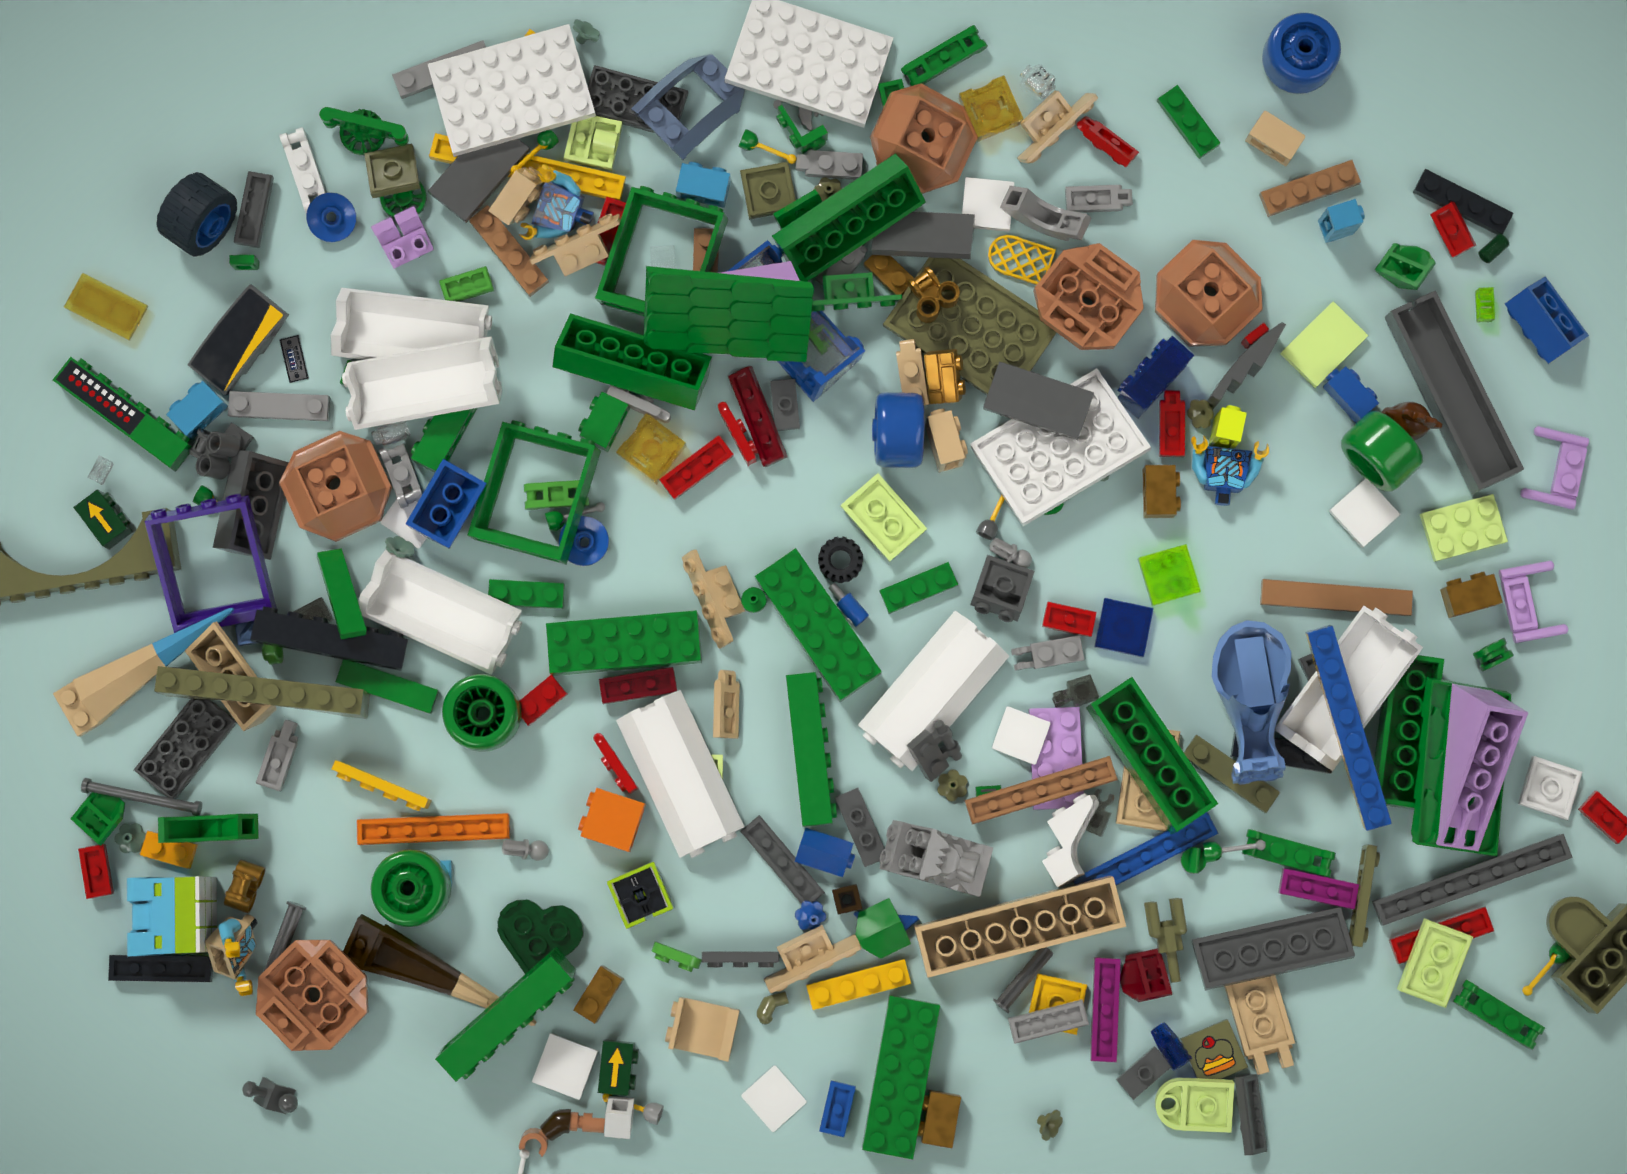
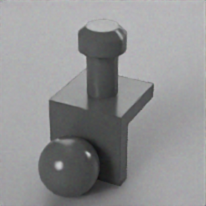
M262 1077L259 1086L252 1081H247L243 1085V1095L246 1097L255 1096L253 1101L267 1110L286 1114L295 1111L298 1106V1100L294 1096L295 1089L278 1085L268 1078Z

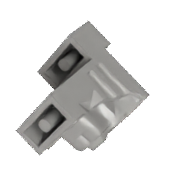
M896 820L892 821L887 830L885 849L880 855L881 865L879 869L966 894L981 896L993 847L942 833L933 828L912 825Z

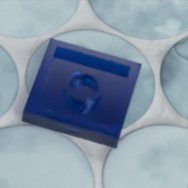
M1104 598L1094 647L1143 658L1154 608Z

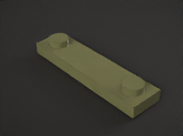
M1198 735L1194 736L1184 751V754L1191 763L1264 813L1268 812L1280 794L1278 790L1265 781H1254L1250 784L1242 785L1233 784L1231 773L1236 761Z
M1363 845L1361 850L1356 883L1359 884L1355 909L1352 910L1349 930L1352 946L1362 947L1363 942L1366 943L1369 930L1365 926L1374 867H1378L1380 853L1377 852V846Z

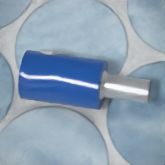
M833 583L828 588L839 600L836 604L837 607L855 627L869 617L867 611L851 593L845 595L836 583Z

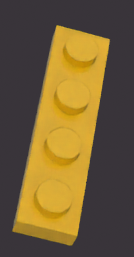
M335 760L332 766V770L338 772L336 777L348 782L352 778L361 782L360 787L372 792L375 788L384 791L383 797L395 802L398 798L407 801L405 806L416 811H420L421 807L428 809L432 801L429 798L341 761Z
M905 959L811 983L806 986L812 1009L815 1010L909 985L911 981Z

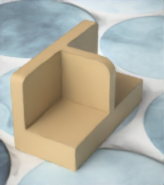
M1263 111L1245 141L1286 167L1305 139V135L1269 112Z

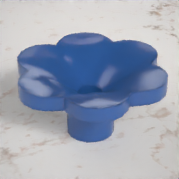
M804 901L801 904V908L795 911V918L798 920L800 929L806 930L809 928L812 930L819 927L820 923L826 919V914L822 911L823 905L820 902Z

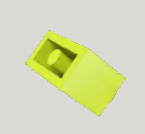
M1227 405L1226 408L1222 407L1214 416L1208 445L1234 449L1241 442L1247 413L1242 412L1241 408L1237 406Z

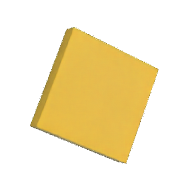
M1038 973L1028 1013L1080 999L1084 1003L1087 984ZM1078 1028L1063 1032L1077 1035Z

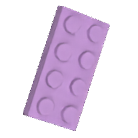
M1080 707L1028 709L1030 715L1051 723L1037 763L1035 765L1031 764L1032 779L1081 765ZM1084 791L1035 805L1033 810L1060 809L1062 807L1067 809L1074 805L1073 800L1084 794Z

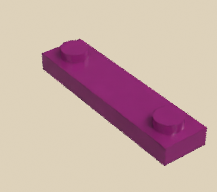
M1094 958L1090 1061L1117 1062L1121 959Z

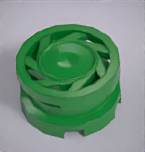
M1505 638L1497 640L1483 647L1480 651L1473 653L1474 658L1480 661L1479 667L1482 671L1514 656L1512 650H1508L1506 647L1507 641ZM1500 655L1502 656V657H1500V658H1498V659H1496V660L1490 662V660H1492V659H1494V658H1496V657H1498V656H1500Z

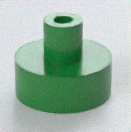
M756 587L745 590L741 597L743 608L750 613L762 611L766 605L765 593Z

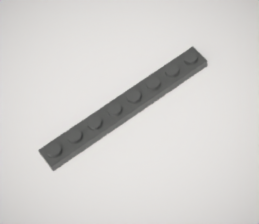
M1559 834L1374 900L1372 903L1380 925L1383 926L1573 857L1564 834Z

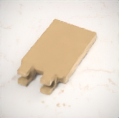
M1276 976L1224 986L1244 1056H1247L1248 1060L1253 1059L1257 1075L1269 1072L1265 1055L1276 1052L1281 1068L1294 1066L1290 1049L1293 1048L1292 1044H1295V1040Z

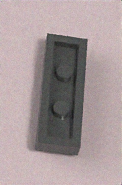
M703 951L702 962H707V967H723V962H733V967H748V962H758V967H774V962H779V952Z

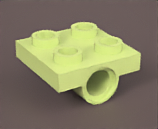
M596 116L572 123L564 161L612 171L623 126L622 121Z

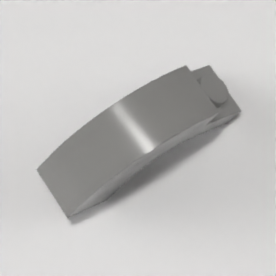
M1009 186L1000 206L1008 215L1040 233L1064 241H1069L1070 238L1082 240L1092 219L1086 213L1055 207L1037 197L1028 188Z

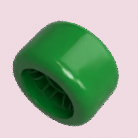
M1371 411L1363 416L1341 440L1342 451L1353 467L1374 486L1386 492L1398 489L1419 469L1423 462L1422 452L1413 438L1396 421L1379 411Z
M475 674L459 680L448 691L443 702L442 718L448 734L458 744L474 751H493L504 746L514 737L521 722V705L516 693L508 684L491 675ZM483 707H488L490 710L489 718L485 721H480L478 711Z
M401 850L386 857L376 868L371 880V898L377 911L387 921L403 927L425 925L440 916L446 908L451 895L450 876L443 863L434 855L420 850ZM407 881H411L415 885V891L410 896L406 895L403 891V885Z

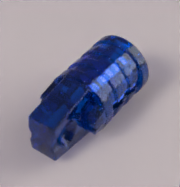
M1165 1022L1151 1031L1160 1052L1173 1071L1181 1068L1193 1059L1187 1049L1184 1048L1183 1043L1180 1042L1179 1037Z

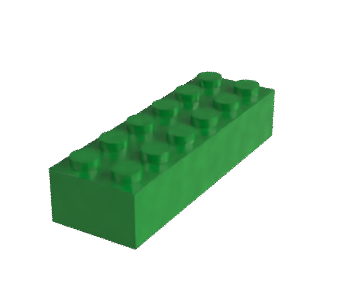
M895 153L773 234L772 238L782 252L786 262L791 261L799 280L808 282L925 204L926 201L909 167Z
M570 313L555 345L552 367L695 411L709 377L712 356L703 353H687L686 350L652 349L650 346L645 345L643 335Z
M796 548L754 576L762 591L839 702H842L881 675V669Z
M697 610L546 623L549 673L552 676L702 663Z
M1418 655L1381 705L1374 765L1386 806L1411 810L1415 808L1414 792L1420 758L1418 749L1423 722L1421 713L1427 677L1442 679L1444 659Z
M1130 677L1086 707L1171 834L1178 832L1218 805V802L1133 677Z
M555 947L444 1045L435 1060L455 1082L461 1077L466 1080L475 1072L480 1060L485 1063L496 1053L495 1050L499 1047L498 1044L501 1043L503 1046L515 1036L514 1033L518 1030L519 1026L523 1029L534 1019L538 1009L544 1011L552 1004L558 991L560 994H563L573 985L572 982L575 980L573 976L576 972L575 967Z
M889 995L862 1150L913 1160L940 1004Z

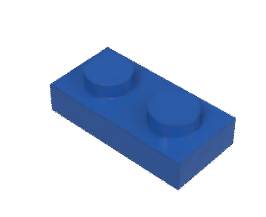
M831 1080L819 1132L840 1137L845 1136L856 1086Z

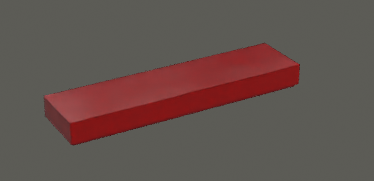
M1486 907L1438 922L1444 926L1469 934L1473 938L1494 931ZM1420 929L1389 939L1397 964L1408 961Z

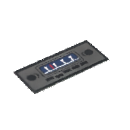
M299 335L280 339L289 383L308 379Z

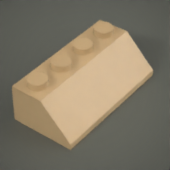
M217 621L213 622L185 650L199 671L257 677ZM221 700L243 731L262 724L276 711V706Z

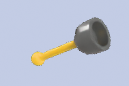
M1002 494L990 520L981 522L976 530V533L985 539L993 540L997 535L998 527L995 519L1005 500Z

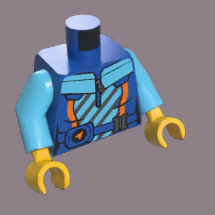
M543 164L541 167L548 172L543 176L537 174L540 180L544 182V186L531 222L534 226L532 227L525 222L520 225L523 228H528L526 234H519L520 237L526 240H530L533 237L554 238L565 235L575 228L576 222L584 225L591 224L594 212L581 208L585 197L581 194V189L572 177L556 170L552 171L547 164Z
M1195 436L1191 438V443L1194 447L1192 469L1198 481L1204 484L1205 490L1216 491L1215 504L1220 506H1229L1231 493H1240L1243 488H1248L1260 472L1264 457L1269 454L1268 444L1264 451L1257 449L1259 441L1255 442V454L1252 455V451L1209 447L1205 436H1203V442L1199 445L1196 444Z

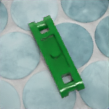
M970 26L904 65L901 71L904 76H908L911 81L910 86L921 83L925 84L971 56L984 51L988 45L984 39H980L976 26ZM970 39L973 45L967 47L964 41ZM921 67L924 73L918 76L915 70Z
M324 107L319 112V116L327 128L332 129L336 126L344 127V130L351 133L361 131L375 139H382V137L393 139L399 146H405L409 142V136L402 125L331 107Z
M1247 830V844L1263 840L1266 843V847L1262 851L1256 848L1242 850V854L1330 878L1332 872L1330 865L1331 861L1335 860V852L1259 831ZM1315 856L1322 858L1320 867L1313 865Z
M1468 980L1464 981L1462 992L1459 996L1456 995L1453 1000L1455 1004L1526 1048L1534 1049L1536 1046L1535 1040L1539 1034L1542 1035L1545 1027L1482 990ZM1472 994L1477 996L1474 1004L1469 1002ZM1523 1026L1529 1028L1526 1036L1520 1034Z

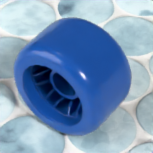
M1296 13L1287 16L1273 28L1264 45L1262 63L1265 73L1275 86L1286 92L1294 94L1312 92L1325 84L1337 67L1341 55L1340 38L1335 28L1327 20L1316 14ZM1299 47L1305 48L1308 53L1300 51Z
M884 392L876 397L875 418L872 420V441H874L875 463L878 466L884 468H916L922 464L925 417L924 400L920 394Z

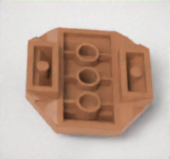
M921 83L890 93L870 139L877 160L876 164L879 165L896 153L909 167L921 193L924 194L958 182L976 143L977 135L962 105ZM922 131L928 133L929 142H925L922 139Z
M1192 240L1156 275L1155 313L1189 347L1227 345L1262 311L1261 277L1227 243ZM1210 286L1214 288L1216 295L1208 296L1204 291V287Z
M1100 243L1063 250L1033 290L1040 321L1080 350L1114 349L1144 309L1140 286V272ZM1086 297L1091 299L1093 304H1085L1082 301V298Z
M342 431L335 432L294 451L279 482L298 526L303 530L335 542L380 522L392 489V485L373 443L370 440ZM339 478L340 486L335 490H331L329 487L331 480Z
M295 940L258 977L256 1015L291 1051L331 1050L369 1012L367 975L332 940ZM313 987L320 991V998L316 1002L312 1001L309 997V991Z

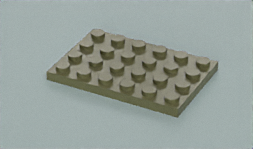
M929 257L916 277L924 272V268L928 266L934 272L940 284L945 281H951L958 285L960 294L958 302L954 307L943 308L940 306L939 314L933 322H922L916 312L920 299L908 287L902 296V300L898 301L883 323V327L901 339H915L916 348H921L924 354L929 351L957 349V354L961 355L963 360V370H959L960 378L988 395L999 361L1031 371L1057 333L1040 321L1036 308L962 259ZM945 290L941 293L942 297L947 300L955 297L954 293L950 290ZM929 304L921 307L925 314H932L935 311L934 307Z

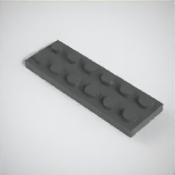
M1341 907L1192 939L1205 991L1355 957Z

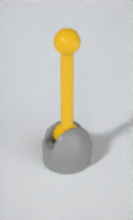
M603 1094V1101L608 1102V1097L612 1096V1094ZM649 1103L643 1107L634 1104V1109L643 1112L646 1121L658 1125L664 1105Z

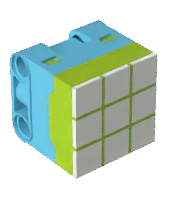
M217 877L127 878V902L132 904V931L127 933V956L208 952L205 941L217 929Z

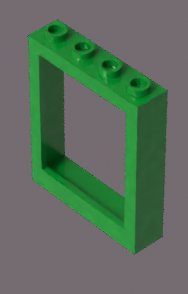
M640 186V188L631 187L595 299L602 305L644 316V300L615 292L643 205L715 225L700 269L703 272L712 271L728 222V217L722 208L709 205V208L700 206L699 202L692 199L681 201L677 199V196L667 192H663V195L656 194L653 189L646 186Z
M512 420L511 424L502 421L484 479L487 485L478 499L467 536L480 542L567 565L601 450L595 446L594 441L585 438L576 441L571 439L572 436L562 432H558L556 436L549 434V430L535 426L533 430L526 428V424ZM515 439L586 457L559 547L488 528Z

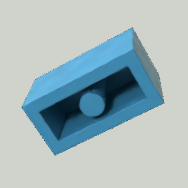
M696 162L682 163L676 187V196L684 200L692 199L699 203L725 208L731 182L730 173H727V170L720 167L708 169L703 168V165Z
M1356 199L1327 207L1318 219L1325 243L1351 236L1362 225L1365 215L1362 206L1357 204Z
M204 381L192 385L187 392L188 395L182 400L175 401L170 406V411L166 414L191 440L198 435V429H205L228 407Z

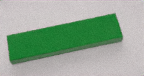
M342 548L317 552L318 564L341 639L366 635V626Z
M348 660L342 661L335 681L351 688L364 689L369 694L429 714L432 713L439 693L437 689Z

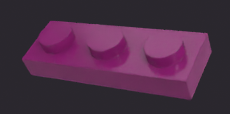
M1283 868L1278 893L1355 909L1359 884Z

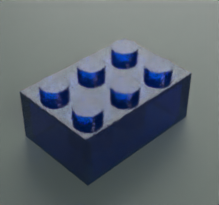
M1171 336L1167 341L1163 338L1150 354L1152 358L1149 359L1146 356L1134 371L1136 375L1134 377L1129 375L1117 390L1120 393L1117 398L1121 404L1137 419L1144 414L1194 357V354L1174 336Z

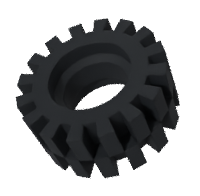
M837 536L832 540L829 539L821 547L818 555L819 569L826 578H829L834 583L835 581L839 583L852 581L854 577L858 576L863 565V553L860 550V546L854 540L847 539L844 536L842 538ZM842 550L849 554L851 561L845 569H837L832 565L831 556L836 551Z

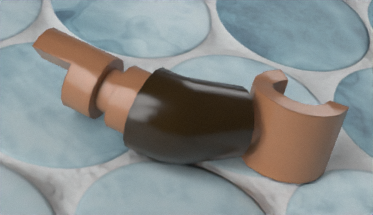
M571 1109L554 1111L540 1126L541 1129L530 1128L523 1133L519 1143V1150L525 1149L528 1140L536 1139L541 1143L538 1153L543 1157L546 1153L548 1140L553 1141L564 1133L577 1131L578 1128H581L582 1132L604 1133L605 1118H593V1113H584L583 1116H580L579 1112H571Z

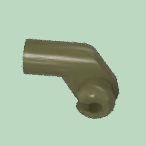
M785 991L763 998L757 1009V1018L760 1023L769 1024L773 1020L772 1014L775 1007L789 1004Z

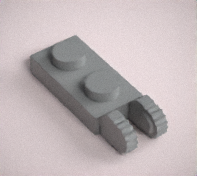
M1080 635L1033 643L1030 646L1011 649L1012 655L1016 656L1031 652L1033 660L1015 664V671L1029 668L1040 669L1084 661Z

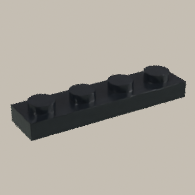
M1426 168L1413 190V193L1441 207L1455 202L1463 218L1496 235H1503L1513 215V212Z
M1234 732L1230 757L1238 758L1236 733ZM1274 738L1275 746L1280 756L1284 758L1285 766L1327 774L1332 773L1329 768L1291 741Z
M109 955L108 981L212 982L213 967L209 956Z

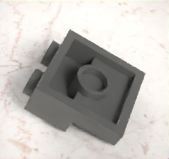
M987 555L970 605L974 606L978 613L988 614L991 612L997 614L999 619L1004 622L1018 621L1035 571Z

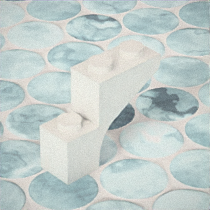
M1084 793L1073 800L1074 805L1067 809L1062 807L1052 813L1053 818L1047 821L1063 847L1062 849L1060 846L1053 848L1046 853L1048 857L1042 861L1057 887H1065L1085 874L1078 861L1077 847L1099 806L1096 795L1087 796Z

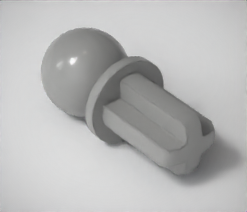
M994 538L990 543V551L1004 558V561H1012L1013 564L1025 568L1030 566L1032 557L1028 551H1017V545H1010L998 538Z
M528 839L523 841L504 840L502 845L504 855L521 856L522 859H526L530 855L532 859L540 861L545 859L549 852L547 844L540 840L534 841L530 845Z

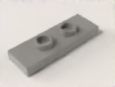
M1082 999L1008 1018L1014 1044L1089 1025Z

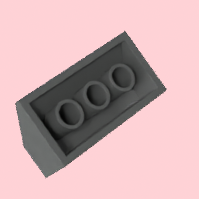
M239 451L231 459L223 500H226L227 496L241 494V497L249 496L264 559L271 560L284 500V492L279 482L289 462L252 451ZM241 509L220 512L213 548L252 557Z

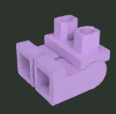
M415 206L394 215L404 235L403 237H401L392 217L371 226L393 269L434 250Z

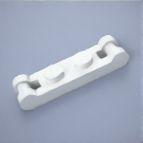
M301 127L296 129L294 133H284L279 135L295 179L305 213H307L311 203L310 197L319 196L326 193L306 133L304 128ZM300 141L301 147L293 150L291 144Z

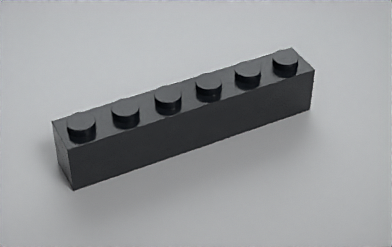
M263 606L262 610H256L250 638L251 642L399 671L403 667L408 639L403 638L401 633L389 631L388 635L379 634V629L366 627V635L341 639L337 625L329 624L326 618L314 616L313 620L304 619L301 613L290 611L288 615L278 614V609Z

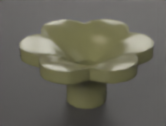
M826 177L820 179L819 185L814 187L822 201H825L842 188H840L841 183L838 179L830 180Z
M1192 400L1190 408L1187 410V416L1192 420V425L1195 428L1210 427L1214 413L1206 400Z
M953 769L947 774L939 776L938 782L940 785L937 789L939 795L946 796V799L951 802L955 801L958 797L966 795L967 789L965 786L968 782L967 778L964 775H959L957 770Z
M1054 1110L1046 1116L1040 1115L1038 1117L1037 1124L1041 1125L1039 1132L1042 1134L1043 1140L1048 1141L1050 1137L1054 1138L1057 1135L1059 1127L1063 1122V1118L1060 1117V1111Z

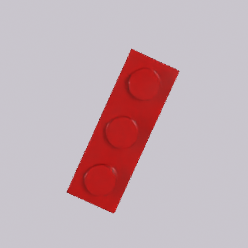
M718 435L661 477L659 481L671 497L676 500L734 457V454Z

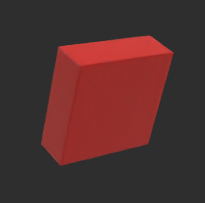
M1262 323L1244 337L1241 344L1245 349H1248L1261 336L1266 334L1269 328L1265 323Z

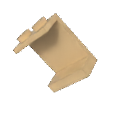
M679 997L678 1002H673L670 1016L675 1017L673 1027L668 1026L665 1042H669L668 1049L673 1050L675 1048L716 1057L718 1060L728 1062L740 1010Z

